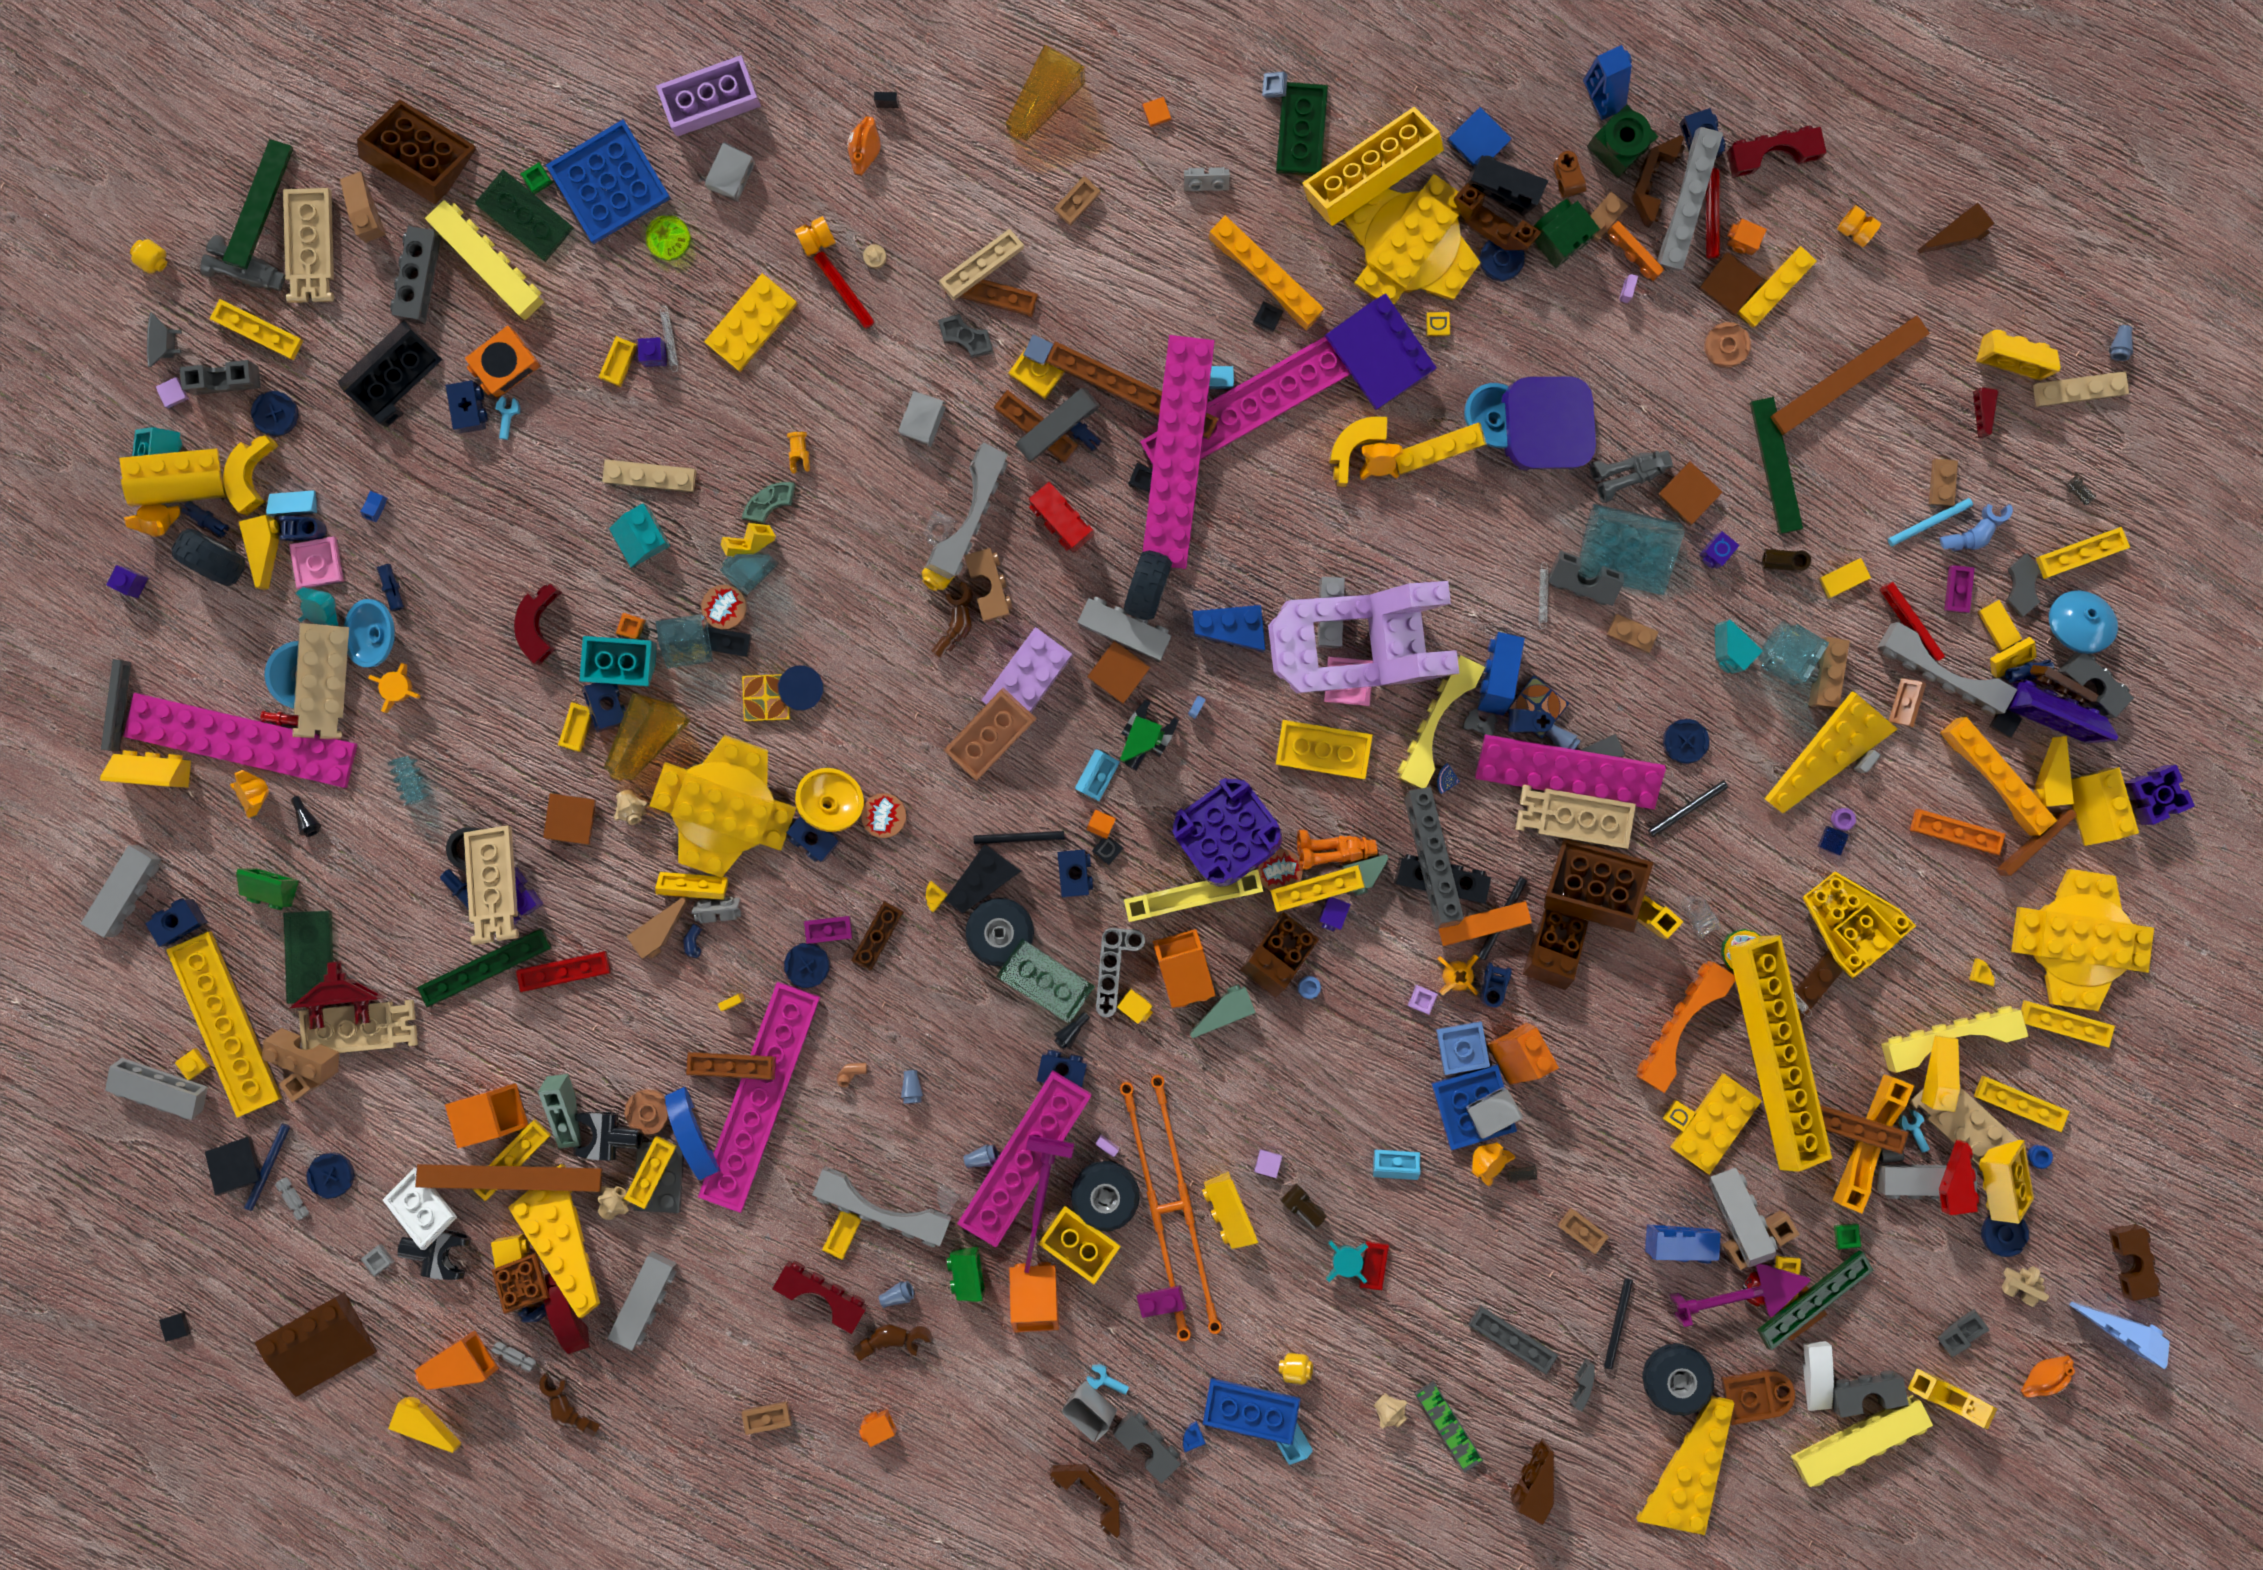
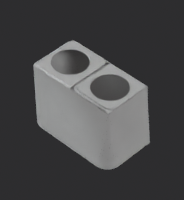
M726 142L722 143L706 178V188L738 202L754 168L755 161L753 157Z
M913 391L898 430L900 435L931 447L946 409L942 405H946L945 401Z
M1505 1087L1466 1106L1467 1112L1481 1139L1523 1118L1518 1106Z
M1086 1381L1070 1395L1062 1409L1063 1415L1092 1442H1094L1096 1436V1441H1098L1108 1431L1117 1412V1409Z

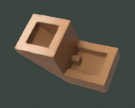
M339 1071L321 1084L293 1073L279 1083V1085L291 1102H294L321 1086Z

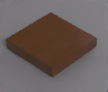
M1726 252L1698 289L1735 316L1763 278L1729 252Z

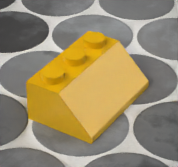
M1993 330L1983 336L1976 362L2040 381L2059 372L2061 368L2058 350L2050 348V345L2046 343L2035 344L2029 342L2027 338L2022 336H2008L2002 330Z
M123 750L122 755H112L100 776V781L189 788L191 761L182 760L183 755L168 754V759L160 758V753L145 752V757L137 756L138 751Z
M2120 767L2106 768L2071 779L2074 804L2071 805L2073 811L2077 814L2075 819L2084 846L2118 840L2139 833Z
M2016 1140L1988 1149L1985 1156L1980 1159L1979 1169L1983 1172V1190L1987 1194L1986 1207L1987 1210H1990L1991 1220L2019 1224L2034 1200L2024 1140Z
M1229 1171L1205 1181V1189H1202L1206 1201H1211L1214 1210H1211L1215 1222H1220L1223 1231L1220 1234L1224 1244L1229 1243L1231 1249L1258 1243L1255 1231Z
M1066 1206L1061 1209L1037 1241L1038 1245L1092 1284L1096 1283L1121 1247L1098 1229L1087 1225L1081 1217Z

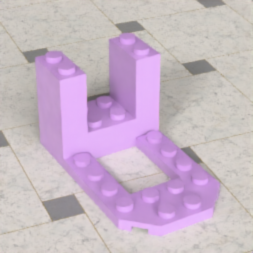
M1448 581L1408 583L1371 595L1286 601L1281 607L1280 613L1268 626L1274 673L1279 678L1286 680L1291 685L1290 688L1296 693L1408 684L1459 674L1457 650L1426 653L1421 612L1451 604ZM1368 619L1373 663L1318 667L1313 623Z

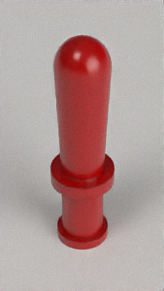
M261 712V722L267 721L275 722L277 725L290 724L298 726V715H287L283 712Z

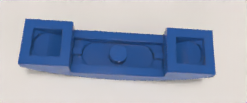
M683 1087L666 1095L665 1103L674 1135L697 1179L702 1180L719 1172L720 1169L713 1151L708 1150L692 1112V1109L695 1107L687 1088Z

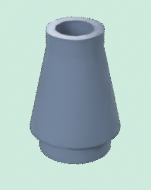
M2121 325L2118 327L2117 334L2109 349L2110 357L2113 360L2126 361L2133 354V328L2131 326Z
M1554 724L1546 733V736L1557 747L1575 750L1581 742L1577 735Z
M917 1070L904 1071L901 1093L903 1104L921 1103L923 1093Z
M986 1144L970 1154L964 1155L965 1166L967 1168L993 1166L999 1157L998 1150L994 1144Z
M900 1281L888 1291L879 1295L881 1306L886 1308L888 1306L910 1303L911 1299L915 1297L913 1287L909 1281Z

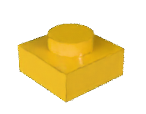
M197 1048L192 1049L175 1062L187 1080H192L210 1067Z

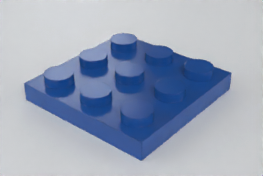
M1497 1064L1431 1083L1451 1150L1517 1132L1515 1123L1481 1139L1466 1109V1106L1504 1087Z

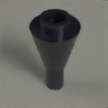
M300 796L293 797L291 802L296 810L299 835H305L306 837L316 835L322 825L304 807Z
M1083 1012L1075 1022L1070 1023L1054 1034L1056 1037L1054 1042L1061 1049L1064 1050L1067 1047L1070 1050L1081 1031V1027L1090 1017Z

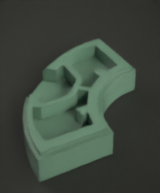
M780 482L762 489L749 500L741 519L765 524L768 515L778 507L792 505L796 484Z

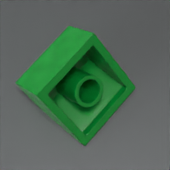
M1136 716L1120 761L1127 762L1153 750L1155 744L1160 746L1165 733L1161 731L1162 725Z
M257 868L237 869L239 895L247 897L246 901L260 904L263 901L269 903L268 907L282 910L283 907H292L299 880Z
M979 1246L952 1250L950 1257L947 1258L948 1271L953 1273V1280H950L951 1293L956 1294L957 1301H983L985 1286Z

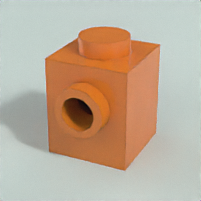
M1742 218L1737 224H1732L1727 236L1730 239L1727 245L1732 247V250L1737 253H1746L1752 256L1759 249L1767 229Z
M888 1409L878 1414L876 1411L867 1414L862 1421L859 1433L863 1442H868L869 1447H872L895 1436L897 1428Z

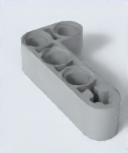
M1112 927L1106 929L1102 935L1096 1010L1102 1017H1110L1116 1012L1121 950L1137 951L1144 946L1145 936L1140 930ZM1109 932L1118 934L1119 940L1116 944H1109L1106 941V935ZM1130 935H1140L1141 943L1138 946L1130 945L1128 942ZM1114 955L1117 959L1116 965L1113 967L1106 966L1104 964L1105 956ZM1107 977L1112 978L1115 982V986L1110 990L1102 986L1103 979ZM1101 992L1107 995L1115 994V997H1109V1005H1113V1008H1109L1108 1012H1104V1008L1100 1007V1004L1105 1002V996H1100Z

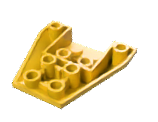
M1833 872L1803 896V900L1835 961L1852 979L1865 971L1916 927L1899 908L1837 872Z

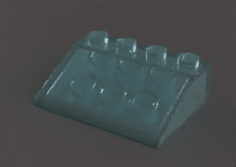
M1593 504L1579 555L1581 558L1579 574L1585 578H1593L1598 575L1602 566L1623 573V586L1664 595L1685 534L1682 523Z

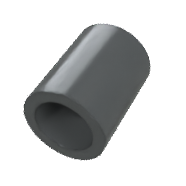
M1882 1148L1879 1159L1881 1163L1903 1161L1904 1151L1902 1154Z

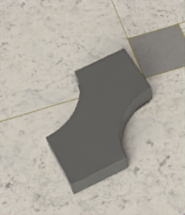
M960 314L938 320L944 343L951 342L962 345L968 350L972 359L994 353L986 329L976 330L967 326Z
M2028 553L2023 554L2008 568L2012 578V591L2006 602L2020 617H2024L2040 603L2035 592V581L2041 571Z

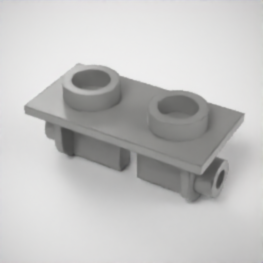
M1225 167L1209 168V174H1204V168H1188V170H1184V191L1229 190V169H1225Z
M727 896L724 900L702 899L695 902L692 909L695 922L699 921L700 924L716 922V914H720L721 921L737 920V917H741V909L738 908L740 898Z

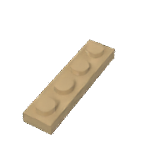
M1008 229L941 278L939 285L954 301L1022 251L1024 244Z
M2126 371L2036 383L2033 385L2036 407L2129 394Z
M605 459L602 482L606 484L694 493L696 470Z

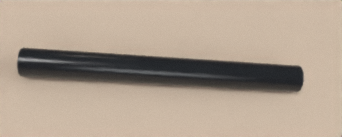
M1724 780L1650 828L1648 833L1652 838L1729 788Z
M1064 831L973 835L974 844L1065 840Z
M1519 877L1504 907L1516 904L1528 880ZM1500 932L1488 935L1477 957L1483 960L1487 959Z
M1624 1277L1604 1362V1367L1607 1369H1613L1632 1289L1633 1279Z

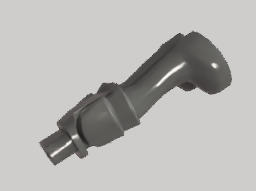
M214 235L208 242L206 251L212 255L224 257L228 247L226 246V240L219 235ZM204 254L201 260L200 272L206 277H213L216 273H222L242 281L243 284H250V287L265 288L267 290L272 288L277 291H281L285 282V274L278 272L276 267H271L262 258L258 259L254 255L247 270L225 264L207 254Z
M1668 450L1660 453L1655 451L1653 453L1632 455L1629 459L1612 464L1594 461L1590 463V472L1592 478L1598 482L1615 474L1631 470L1632 474L1607 480L1597 485L1599 499L1602 503H1607L1613 499L1618 490L1637 483L1650 482L1659 474L1665 473L1666 469L1672 468L1673 462Z

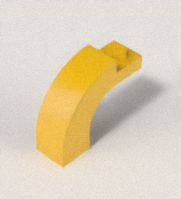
M1387 417L1360 419L1350 424L1339 435L1329 457V464H1338V466H1334L1333 480H1337V486L1346 487L1348 484L1349 457L1353 449L1365 443H1385L1387 438Z
M266 435L255 438L251 442V446L240 442L230 453L224 467L223 484L226 495L236 511L246 516L265 503L254 488L252 474L257 463L278 447L274 439Z
M1644 896L1638 922L1657 936L1667 940L1683 921L1667 906L1662 907L1648 896Z
M1916 1369L1908 1387V1390L1922 1398L1939 1404L1985 1429L1989 1428L1998 1409L1973 1394L1920 1369Z

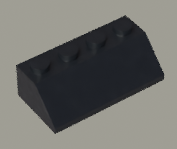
M403 320L338 381V384L344 393L374 418L375 415L389 404L393 403L395 405L443 359Z

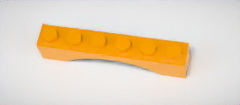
M1226 215L1210 230L1209 240L1225 255L1239 263L1259 280L1303 329L1307 331L1320 318L1324 308Z
M1967 717L1956 718L1940 732L1949 745L1968 760L1993 785L2006 802L2014 819L2029 836H2040L2057 821Z
M1883 1074L1866 1118L1893 1126L1901 1112L1905 1109L1914 1085ZM1856 1141L1832 1201L1861 1214L1863 1213L1871 1194L1873 1175L1882 1148Z

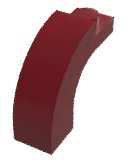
M551 583L542 586L537 592V597L527 593L520 602L514 619V632L517 643L527 658L536 665H541L556 650L543 637L540 630L542 613L562 593L557 586Z
M545 1274V1282L550 1298L544 1300V1304L557 1341L567 1354L589 1348L587 1325L581 1318H578L551 1274Z

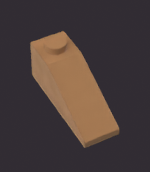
M360 171L340 179L348 216L356 236L367 243L387 235L363 173Z
M682 897L626 936L641 959L647 957L653 959L662 952L660 948L666 945L690 901L688 897Z

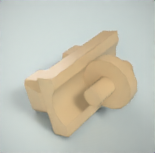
M2034 1266L2028 1270L2022 1268L2020 1273L2007 1267L2003 1272L2006 1277L2002 1285L2005 1294L2014 1297L2020 1289L2024 1291L2021 1296L2022 1301L2032 1307L2039 1300L2046 1302L2049 1298V1295L2044 1292L2045 1287L2042 1285L2044 1278L2039 1276L2040 1270Z

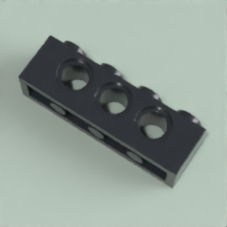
M1406 854L1405 858L1399 857L1394 884L1426 891L1424 879L1418 880L1415 877L1416 869L1421 867L1418 856ZM1450 864L1458 897L1486 904L1491 877L1485 876L1486 871L1472 869V873L1463 871L1464 866ZM1463 877H1468L1470 886L1468 889L1463 890L1459 884L1460 880Z

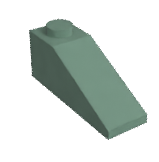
M1237 984L1227 988L1228 993L1223 994L1191 1030V1037L1195 1038L1256 1013L1246 987H1240Z
M569 1074L547 1076L538 1094L558 1148L580 1146L579 1121H576V1114H578L576 1096Z

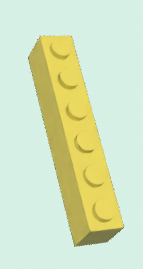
M443 200L425 219L523 320L529 318L544 303L539 297L542 293L533 284L528 286L525 283L524 279L526 276L517 267L513 270L508 265L510 260L501 251L497 254L493 250L495 244L486 235L481 237L477 233L479 228L470 219L465 221L461 217L464 212L455 203L450 205L447 201Z
M1911 1395L1907 1397L1909 1405L1883 1409L1792 1455L1791 1458L1802 1480L1809 1487L1820 1486L1826 1479L1832 1476H1840L1845 1473L1846 1469L1852 1466L1864 1464L1869 1457L1882 1455L1887 1451V1448L1893 1445H1902L1907 1441V1438L1913 1435L1924 1434L1927 1428L1933 1426L1922 1402Z

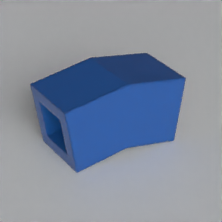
M370 491L360 511L363 518L377 522L388 498Z

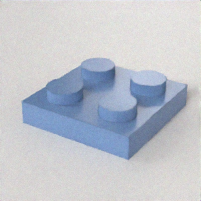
M1481 1021L1436 1029L1445 1075L1490 1067Z

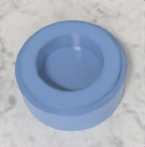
M1197 696L1188 712L1190 717L1196 719L1206 700L1205 698Z
M1305 976L1298 983V992L1306 999L1317 997L1321 991L1320 982L1313 976Z

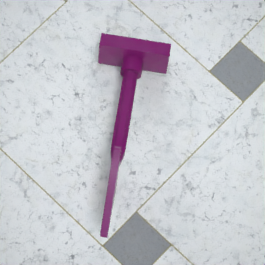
M1029 1135L1026 1150L1042 1153V1168L1032 1216L1033 1228L1025 1273H1029L1037 1228L1042 1218L1051 1165L1054 1164L1056 1155L1072 1158L1074 1143Z
M1760 1263L1756 1265L1761 1283L1758 1287L1697 1301L1695 1299L1686 1301L1678 1292L1669 1295L1677 1308V1312H1674L1675 1317L1683 1327L1693 1325L1691 1315L1699 1313L1700 1310L1759 1296H1764L1768 1315L1773 1317L1811 1280L1809 1277Z

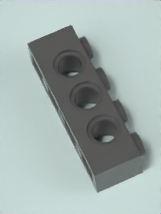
M408 226L407 232L403 235V255H400L398 261L400 268L399 277H396L394 283L396 293L395 298L392 299L390 304L392 315L398 320L426 325L442 238L435 230ZM418 249H422V254L419 257H415V252ZM414 271H418V276L415 279H411V274ZM410 293H414L413 300L407 302V296Z

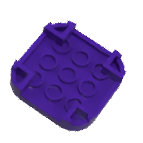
M1525 377L1513 382L1508 387L1505 394L1502 395L1501 402L1505 403L1507 447L1504 448L1506 457L1509 456L1513 464L1519 467L1518 469L1525 471L1530 469L1572 470L1585 465L1592 459L1596 448L1594 403L1591 389L1584 381L1576 377Z
M1224 778L1218 781L1220 785L1185 810L1181 808L1175 814L1176 818L1172 830L1175 839L1204 879L1218 887L1229 886L1237 882L1273 856L1279 850L1282 843V831L1276 819H1274L1245 780Z

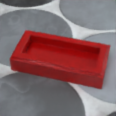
M1365 1241L1368 1248L1364 1251L1361 1273L1367 1279V1282L1364 1284L1360 1279L1359 1287L1382 1291L1389 1245Z

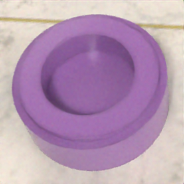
M1839 808L1832 813L1831 823L1835 829L1847 831L1854 827L1856 816L1848 808Z

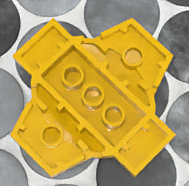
M1433 174L1421 191L1403 194L1387 189L1344 219V223L1358 243L1364 247L1367 265L1354 282V285L1374 300L1386 293L1393 305H1395L1403 293H1410L1418 289L1453 301L1481 263L1460 235L1458 217L1461 213L1453 201L1459 191Z
M724 735L702 764L684 769L667 762L664 763L649 806L671 813L678 827L679 864L722 878L745 850L762 844L781 851L796 807L775 800L768 788L767 749Z
M2067 869L2055 893V901L2044 905L2040 910L2017 907L2011 952L2033 955L2037 963H2041L2046 969L2044 977L2049 1004L2099 1011L2114 979L2118 978L2126 970L2149 973L2154 928L2132 924L2129 917L2122 910L2116 876Z

